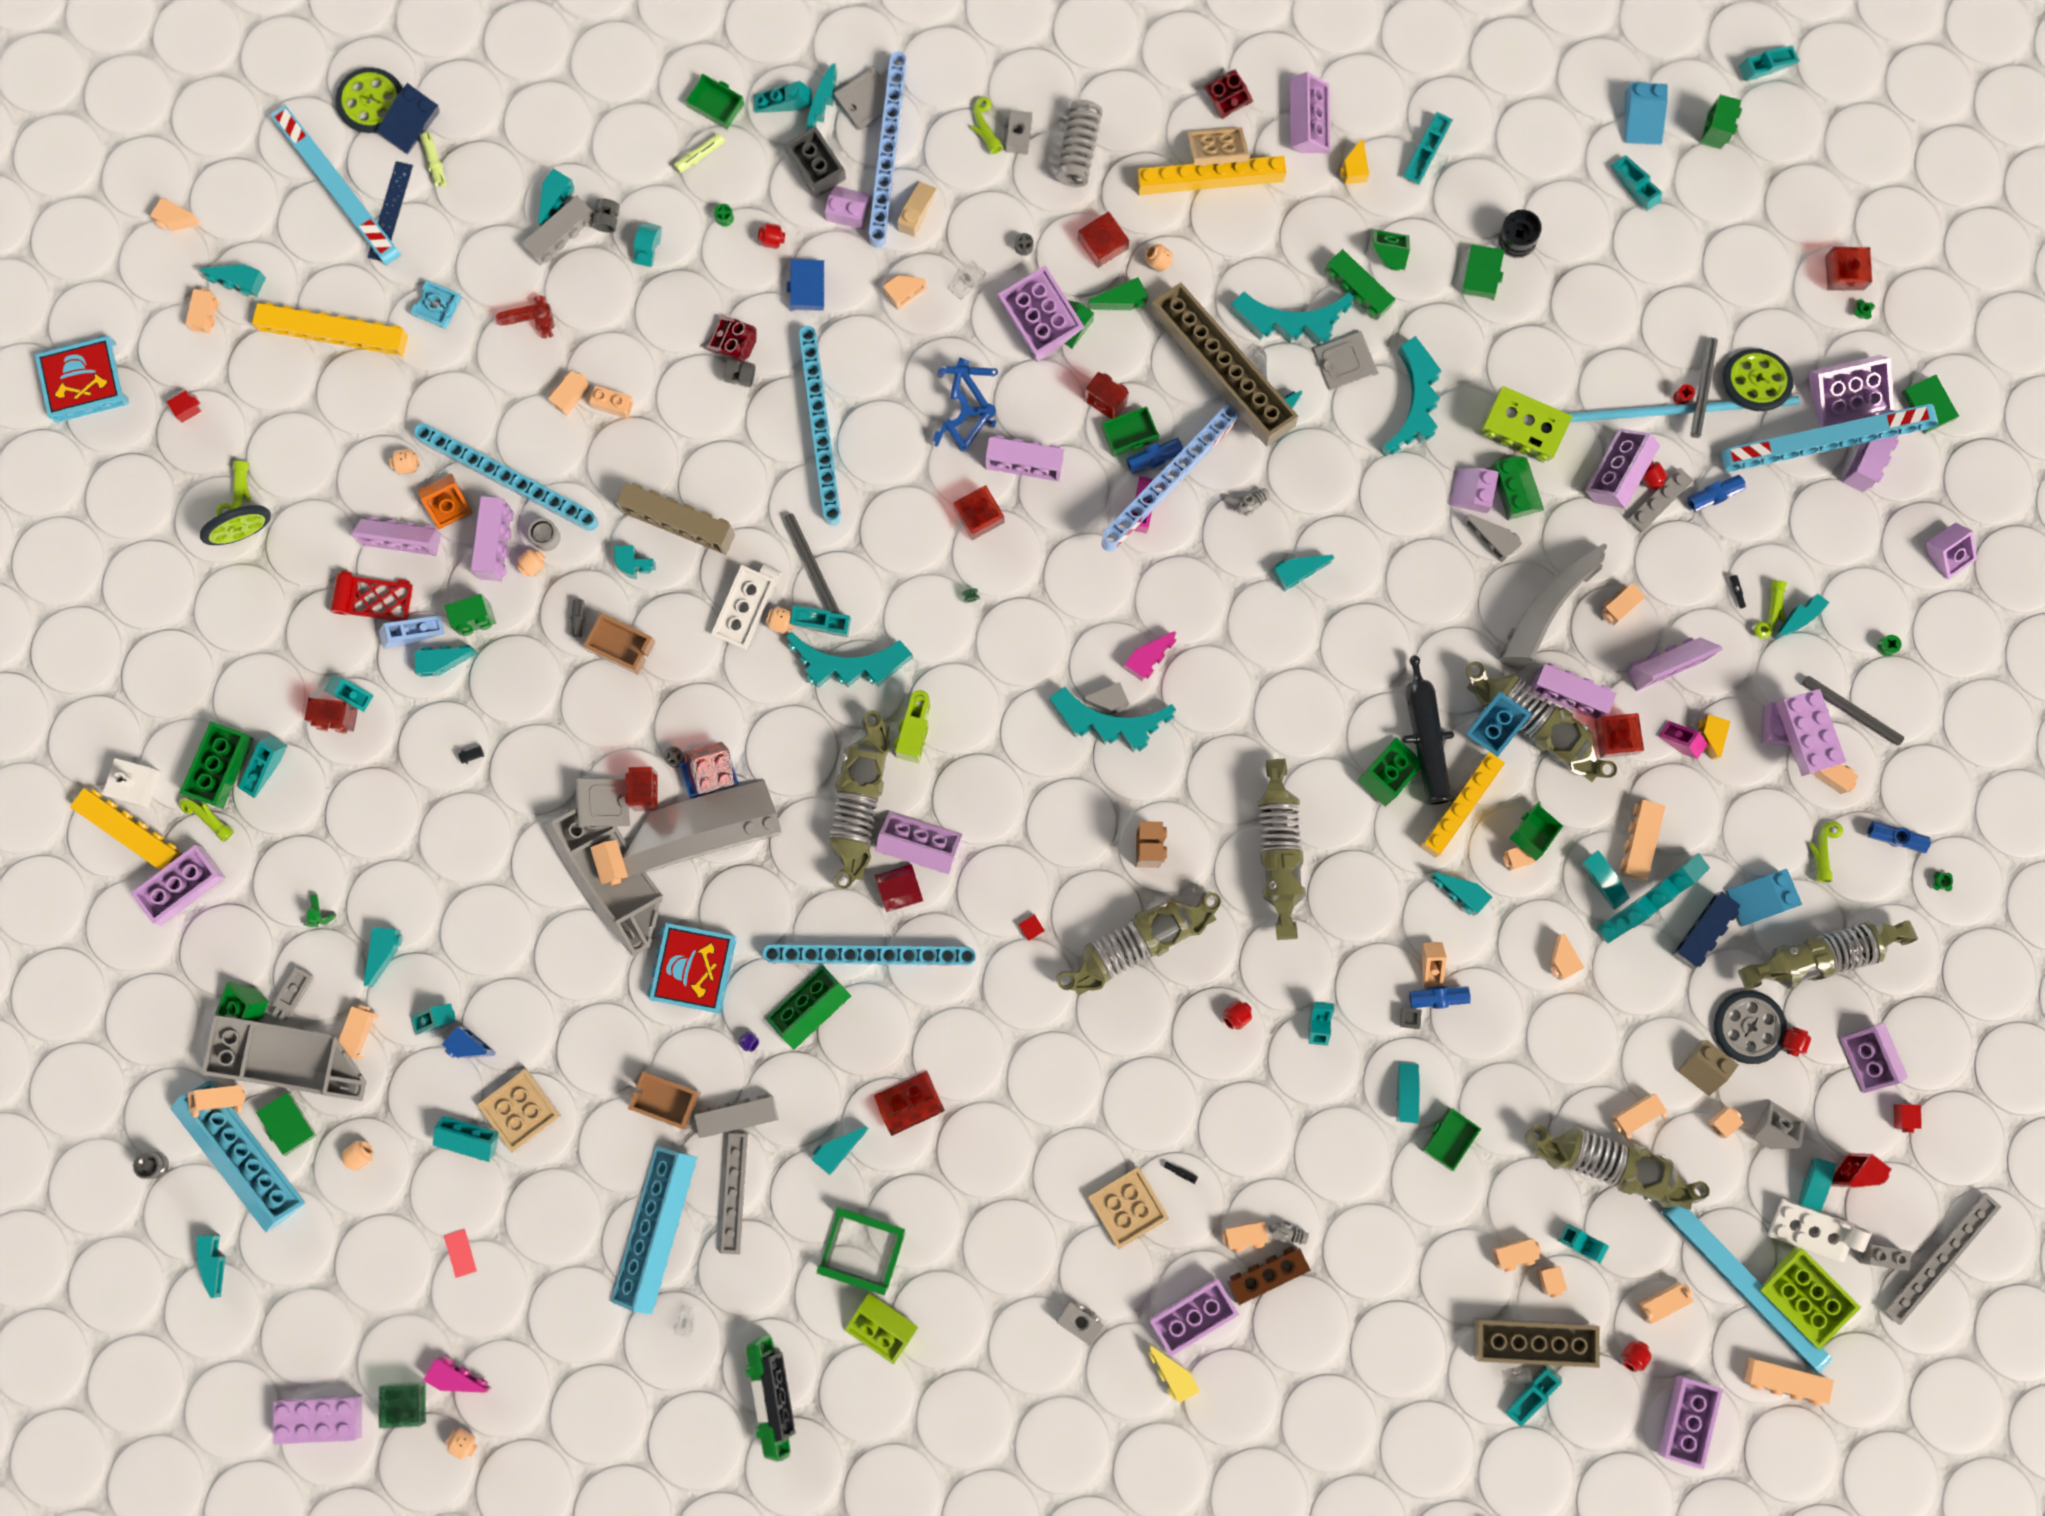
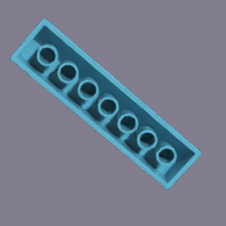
M210 1080L191 1091L216 1088V1086ZM187 1093L177 1098L171 1107L172 1112L265 1233L281 1224L305 1204L298 1192L232 1107L199 1111V1116L193 1118L192 1112L189 1113Z
M656 1145L611 1298L612 1303L632 1312L652 1315L659 1289L662 1285L665 1268L668 1264L676 1230L679 1226L682 1209L685 1205L693 1171L696 1167L697 1157Z

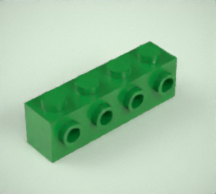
M1343 249L1327 263L1324 271L1328 278L1335 280L1343 292H1349L1354 297L1353 301L1357 305H1361L1371 318H1375L1378 321L1393 306L1396 299Z

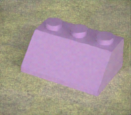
M1885 1022L1840 1038L1863 1093L1899 1084L1908 1078Z

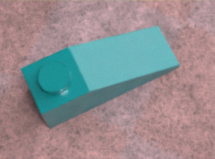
M1323 555L1292 558L1286 562L1282 560L1275 565L1276 568L1273 571V575L1283 590L1287 591L1332 563L1334 556Z
M274 736L258 741L238 788L255 798L280 763L287 745Z
M372 927L363 986L373 987L397 953L398 946L402 944L401 931Z
M865 1126L830 1141L823 1146L818 1145L812 1153L814 1157L811 1160L828 1175H831L869 1128Z

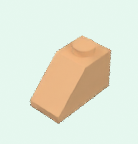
M163 197L150 214L155 220L154 224L163 230L167 228L171 231H176L198 225L200 222L192 213Z
M907 276L890 278L883 286L884 294L897 310L927 288L924 278Z
M1565 933L1556 937L1550 960L1551 972L1559 980L1565 979L1584 968Z
M1442 942L1423 943L1421 955L1423 987L1443 986L1447 956Z

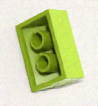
M868 1293L844 1331L894 1365L915 1334L918 1326L880 1301L877 1297Z

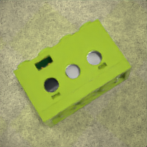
M1502 386L1498 390L1479 432L1483 433L1482 436L1487 439L1493 440L1495 438L1500 440V444L1509 448L1510 446L1516 447L1517 452L1521 454H1532L1535 460L1544 463L1554 458L1573 416Z

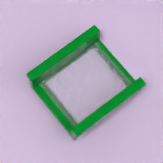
M837 1207L835 1212L836 1218L816 1274L885 1296L901 1250L906 1229Z

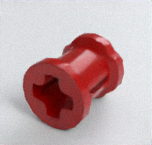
M1689 384L1682 385L1673 395V401L1676 405L1687 404L1695 395L1694 388Z

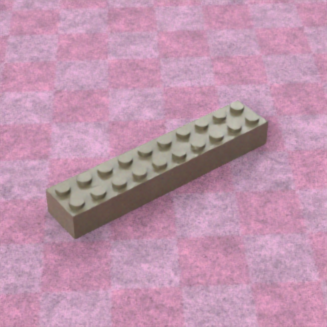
M1181 282L1152 301L1150 313L1266 447L1296 427L1298 420L1296 412Z

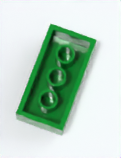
M210 721L179 793L224 809L254 738Z

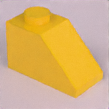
M1364 140L1358 142L1344 160L1343 166L1340 167V176L1344 178L1345 185L1367 182L1369 169Z
M1708 714L1699 720L1697 729L1708 744L1705 749L1710 758L1717 760L1722 757L1731 721Z

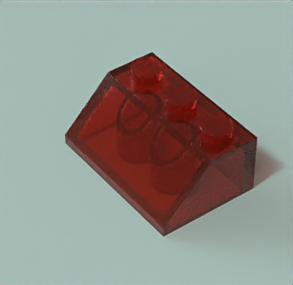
M928 1071L922 1072L874 1095L883 1121L891 1136L945 1111Z

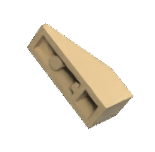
M922 182L918 183L897 221L898 231L916 237L937 188Z

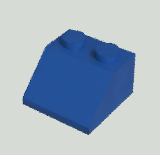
M457 1026L442 1044L446 1048L444 1051L450 1057H456L457 1059L488 1057L496 1054L493 1049L466 1027Z

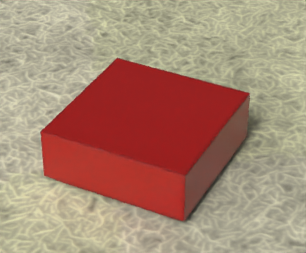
M1035 914L1018 924L1028 941L1045 932Z

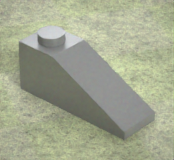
M1469 514L1463 521L1501 562L1508 558L1522 544L1520 537L1516 533H1512L1507 528Z

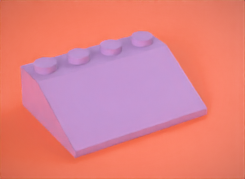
M1046 265L998 293L1001 305L1037 362L1056 351L1084 328Z
M1877 355L1808 371L1810 391L1821 427L1876 416L1886 407L1894 410L1891 362L1889 357Z
M1691 637L1683 641V645L1679 647L1675 644L1666 648V652L1661 655L1657 652L1648 656L1649 660L1645 662L1641 659L1632 663V667L1627 672L1636 691H1639L1703 663L1723 649L1720 645L1701 637L1695 640Z

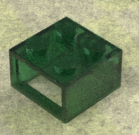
M426 1382L386 1383L379 1386V1428L419 1427L426 1423Z

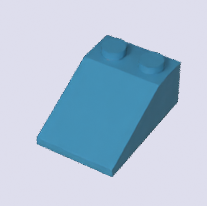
M1630 83L1625 92V143L1662 144L1668 102V84Z
M1500 691L1470 725L1466 735L1498 757L1532 713Z
M1788 869L1780 870L1726 891L1730 898L1741 905L1737 910L1739 911L1737 918L1741 927L1802 905Z

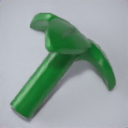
M312 894L310 895L311 908L307 911L308 922L303 923V925L307 927H318V924L325 925L334 920L337 914L322 917L318 895Z

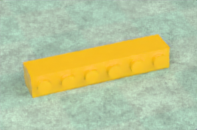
M1491 752L1484 755L1454 800L1420 847L1435 858L1441 855L1504 766V761Z
M83 788L70 805V808L160 871L182 855L178 851L180 849L178 846L171 842L168 844L164 842L162 835L155 831L151 833L147 830L149 828L148 825L141 821H134L132 814L126 810L121 812L117 809L118 805L110 799L104 800L101 798L102 793L94 788L92 790Z

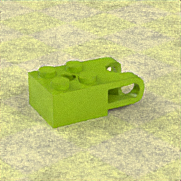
M916 690L912 693L904 720L901 719L898 730L900 736L895 738L893 745L897 758L915 763H920L929 730L927 718L930 711L929 695L923 690ZM918 702H924L923 705H917Z

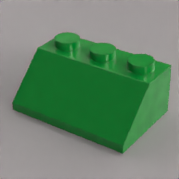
M1511 457L1496 461L1491 470L1499 472L1496 486L1507 519L1511 520L1544 511L1528 459L1526 457Z

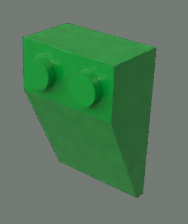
M1396 737L1357 781L1386 807L1399 795L1420 769L1418 756Z

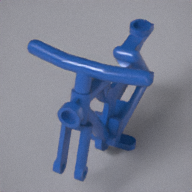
M959 357L957 365H941L937 372L938 378H943L945 373L954 374L950 398L952 400L958 398L961 403V413L954 420H944L940 432L936 430L933 437L934 446L938 447L942 435L948 430L960 450L964 452L969 448L985 423L989 424L990 428H995L997 421H990L988 419L995 416L996 408L993 404L986 401L970 375L994 377L998 374L996 368L968 366L970 361ZM961 377L981 406H969L964 393L959 390ZM967 416H980L965 440H963L955 427L962 424Z

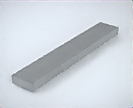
M728 1132L720 1254H740L748 1133Z

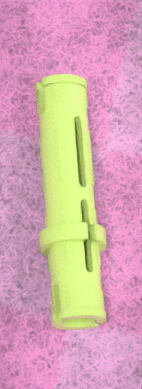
M427 132L420 135V139L429 163V172L432 173L435 186L442 187L447 184L443 174V164L439 161L432 134L428 132L427 136Z
M717 133L692 152L688 151L685 157L674 163L676 170L681 174L690 166L697 165L700 159L725 143L723 137ZM713 143L711 147L706 149L704 152H701L704 148ZM696 154L698 155V156H696L695 158H693L691 161H689L688 163H686V161L689 160L690 158H692L694 155H696Z

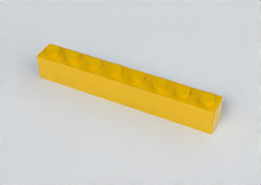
M1273 156L1251 158L1243 163L1232 162L1223 165L1207 164L1206 166H1194V164L1141 168L1138 169L1137 184L1139 195L1279 183L1284 182L1287 172L1285 157Z
M268 302L264 304L257 303L252 325L258 331L397 356L404 355L408 339L404 329L397 325L389 327L380 322L372 324L362 319L350 320L341 315L333 317L324 312L316 314L307 309L299 311L289 306L277 307Z

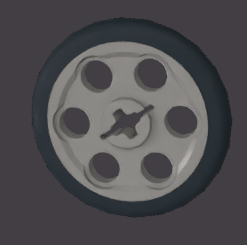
M1745 990L1733 993L1719 1005L1714 1018V1034L1718 1044L1729 1057L1745 1064H1760L1775 1057L1782 1049V1042L1787 1031V1022L1783 1011L1771 997L1761 992ZM1749 1002L1754 1003L1756 1006L1754 1013H1749L1747 1010ZM1732 1010L1737 1011L1739 1014L1737 1021H1732L1729 1017ZM1765 1014H1769L1772 1017L1770 1025L1763 1022ZM1753 1023L1754 1031L1748 1032L1749 1027L1747 1024ZM1730 1030H1735L1738 1034V1038L1735 1041H1732L1728 1036ZM1765 1033L1771 1036L1769 1044H1765L1762 1041V1036ZM1747 1041L1754 1044L1752 1052H1748L1745 1049Z

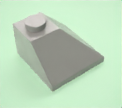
M1770 1101L1755 1126L1753 1139L1769 1149L1800 1148L1802 1146L1805 1121Z

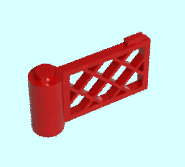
M341 571L340 574H336L330 612L339 615H354L391 621L408 620L413 585H410V581L398 579V582L395 583L354 577L351 572ZM359 582L367 583L371 589L361 595L358 591ZM380 586H387L390 592L380 597L375 590ZM400 588L408 589L407 596L401 600L395 595V592ZM374 592L379 599L369 605L364 598ZM393 594L398 602L388 608L383 600ZM360 600H363L368 606L363 611H354L355 604ZM382 602L387 610L382 614H376L372 608ZM401 605L404 608L403 617H397L391 611Z

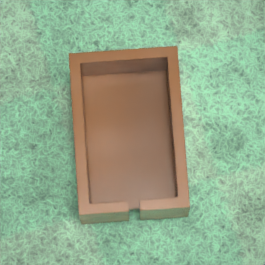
M600 613L583 647L588 652L639 675L646 661L644 655L649 656L655 640L637 629Z
M1139 822L1136 828V867L1159 868L1164 863L1165 858H1167V846H1163L1165 839H1167V827H1163V822Z
M642 1071L636 1086L637 1089L642 1090V1093L634 1092L628 1109L687 1130L701 1092Z

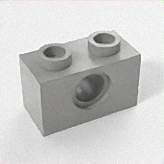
M1010 110V117L1006 116L1005 128H1008V134H1004L1003 138L1006 152L1028 154L1032 112ZM1019 130L1021 133L1015 134L1014 131Z
M1867 1244L1865 1252L1861 1254V1264L1910 1271L1911 1251Z
M1069 1301L1056 1322L1091 1346L1104 1326L1100 1322L1102 1319L1093 1312L1091 1315L1084 1311L1085 1307L1079 1302L1075 1301L1072 1303ZM1079 1316H1083L1087 1320L1086 1325L1083 1327H1078L1075 1324Z

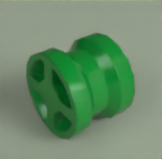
M724 203L716 206L714 209L716 222L723 227L731 225L734 221L732 208Z
M1888 635L1879 640L1877 650L1883 656H1891L1901 649V640L1896 635Z

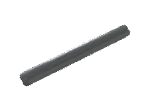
M1710 337L1706 342L1690 432L1692 438H1699L1702 434L1718 344L1717 338Z
M793 513L787 514L784 517L819 593L828 611L837 614L839 608Z
M1811 676L1804 678L1802 685L1811 691L1820 689L1823 698L1895 745H1900L1903 742L1904 736Z

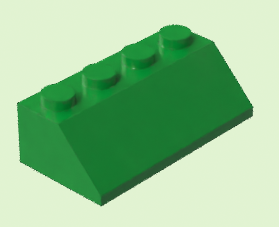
M822 965L765 1019L779 1036L795 1050L824 1021L831 1017L851 995Z

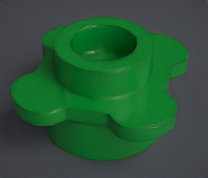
M1859 299L1856 302L1857 306L1855 307L1854 315L1860 319L1865 318L1868 320L1872 317L1871 312L1875 306L1872 302L1867 303L1863 299Z
M1935 872L1933 874L1934 890L1943 889L1947 892L1952 890L1953 876L1951 873L1941 874L1940 872Z

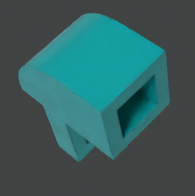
M647 222L639 226L633 245L635 248L633 263L650 268L653 266L655 248L660 244L662 226Z
M634 545L614 546L615 562L625 576L638 579L637 572L648 574L656 570V563L653 558L637 559Z
M1314 1002L1309 1016L1308 1044L1328 1046L1331 1036V1019L1334 1012V1003Z
M1569 1224L1566 1225L1558 1240L1579 1255L1599 1264L1610 1247Z

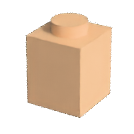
M1520 847L1503 853V862L1505 867L1509 868V871L1536 862Z
M1726 1107L1708 1122V1125L1720 1138H1728L1744 1122L1740 1119L1741 1115L1736 1109Z
M1554 1265L1537 1270L1543 1294L1557 1297L1562 1295V1291L1567 1290L1561 1266Z

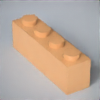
M1641 800L1634 805L1632 812L1634 820L1629 825L1628 833H1630V836L1624 845L1626 853L1619 866L1621 876L1642 882L1648 880L1665 805L1647 800Z
M1749 1357L1744 1382L1750 1383V1388L1762 1391L1763 1387L1770 1389L1769 1393L1782 1396L1783 1392L1790 1394L1789 1398L1802 1401V1397L1807 1398L1809 1403L1821 1406L1822 1402L1830 1404L1834 1380Z

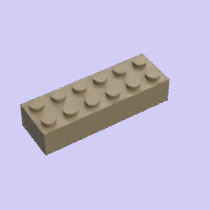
M625 483L616 502L623 514L724 555L727 554L735 536L729 521L719 518V520L712 518V515L705 511L697 512L694 507L688 504L680 505L671 497L666 499L660 497L658 492L643 490V487L636 483Z
M1474 1318L1473 1359L1478 1362L1600 1368V1326L1582 1323Z

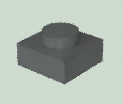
M1402 1007L1399 1027L1420 1029L1422 1010Z

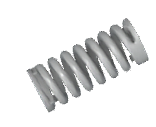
M1076 100L1070 106V114L1064 135L1065 141L1062 144L1063 150L1060 153L1061 159L1058 162L1056 179L1062 184L1071 187H1083L1088 184V177L1090 175L1088 169L1092 166L1090 160L1094 156L1092 151L1096 147L1094 142L1097 140L1096 133L1099 131L1098 124L1101 122L1103 109L1095 102ZM1087 107V110H1078V108ZM1089 108H1093L1097 112L1090 111ZM1063 174H1066L1071 177L1068 179ZM1072 177L1082 179V181H1073Z

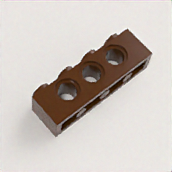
M1291 1246L1283 1250L1284 1254L1279 1257L1275 1254L1266 1258V1263L1260 1266L1256 1263L1248 1267V1272L1242 1275L1240 1272L1231 1275V1280L1227 1281V1284L1236 1303L1241 1305L1311 1271L1301 1249ZM1284 1260L1290 1262V1269L1288 1271H1282L1281 1263ZM1266 1269H1271L1273 1272L1272 1278L1269 1280L1263 1278V1272ZM1251 1277L1255 1280V1285L1248 1289L1245 1286V1281Z

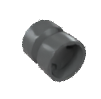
M597 199L594 209L596 214L593 216L592 227L601 232H615L617 226L616 217L619 215L620 205L610 199Z
M729 358L724 371V382L731 384L739 382L740 386L750 388L754 381L756 365L749 362L741 364L740 360Z
M158 1152L142 1153L133 1162L135 1175L142 1179L160 1178L166 1174L169 1168L167 1157Z

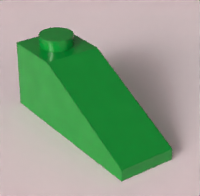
M1139 277L1089 299L1088 308L1090 310L1140 309L1146 305L1148 295Z

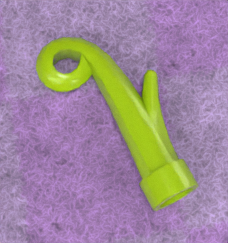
M981 97L975 102L973 108L978 127L971 125L970 129L975 131L984 140L990 154L994 155L1002 151L1003 145L982 115V113L990 110L992 102L988 97Z
M233 462L234 486L232 505L227 503L219 504L216 508L217 516L222 514L223 508L232 510L241 507L244 495L247 501H251L247 484L248 462Z
M1780 580L1771 581L1767 623L1760 621L1755 624L1754 632L1757 637L1762 639L1768 638L1773 633L1779 616L1781 621L1785 622L1783 597L1784 592H1786L1787 582Z
M180 799V809L185 814H192L194 812L216 833V836L222 842L227 841L233 835L234 830L228 825H224L212 813L206 803H203L201 806L192 799Z
M1830 821L1823 825L1819 833L1817 848L1812 842L1809 843L1816 861L1817 882L1827 883L1833 881L1829 862L1828 837L1838 838L1843 834L1842 825L1835 821ZM1834 827L1837 829V833H1832L1829 829Z

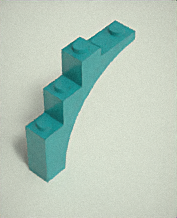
M1243 292L1231 303L1229 311L1260 340L1265 336L1268 338L1276 330L1289 343L1293 339L1298 340L1305 333L1319 346L1322 342L1326 343L1332 337L1333 325L1340 319L1339 315L1342 312L1347 313L1353 305L1351 303L1354 297L1348 292L1341 299L1324 308L1307 312H1288L1268 307L1253 299L1246 292Z
M1416 336L1402 344L1398 350V354L1404 362L1410 378L1411 405L1403 427L1395 437L1383 446L1381 452L1385 457L1389 454H1396L1405 443L1409 445L1416 439L1419 443L1424 439L1426 441L1430 440L1436 435L1435 431L1438 428L1428 413H1431L1438 407L1437 403L1440 398L1431 385L1439 380L1442 370Z
M793 632L786 636L789 641L787 643L788 647L793 652L797 651L801 655L799 659L806 667L809 665L805 669L807 674L805 678L812 686L816 684L818 688L835 674H837L835 677L841 685L846 684L850 687L865 673L867 674L865 676L872 685L875 683L879 687L913 658L912 653L901 640L887 649L872 655L843 658L813 649L802 642Z
M1066 687L1049 697V702L1075 737L1079 735L1083 737L1091 731L1089 728L1092 727L1105 745L1108 742L1112 744L1120 738L1118 736L1120 734L1133 752L1136 750L1140 752L1148 746L1147 742L1150 740L1147 733L1149 732L1151 735L1159 729L1158 725L1162 722H1170L1175 718L1174 714L1176 712L1175 707L1171 704L1158 712L1134 718L1113 717L1085 706Z
M1698 852L1684 861L1678 868L1641 897L1598 925L1596 929L1605 941L1610 943L1630 929L1648 920L1657 910L1672 902L1681 892L1694 885L1710 869L1709 865Z

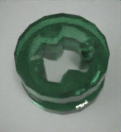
M977 588L962 592V596L965 597L963 599L964 603L980 599V595H977Z

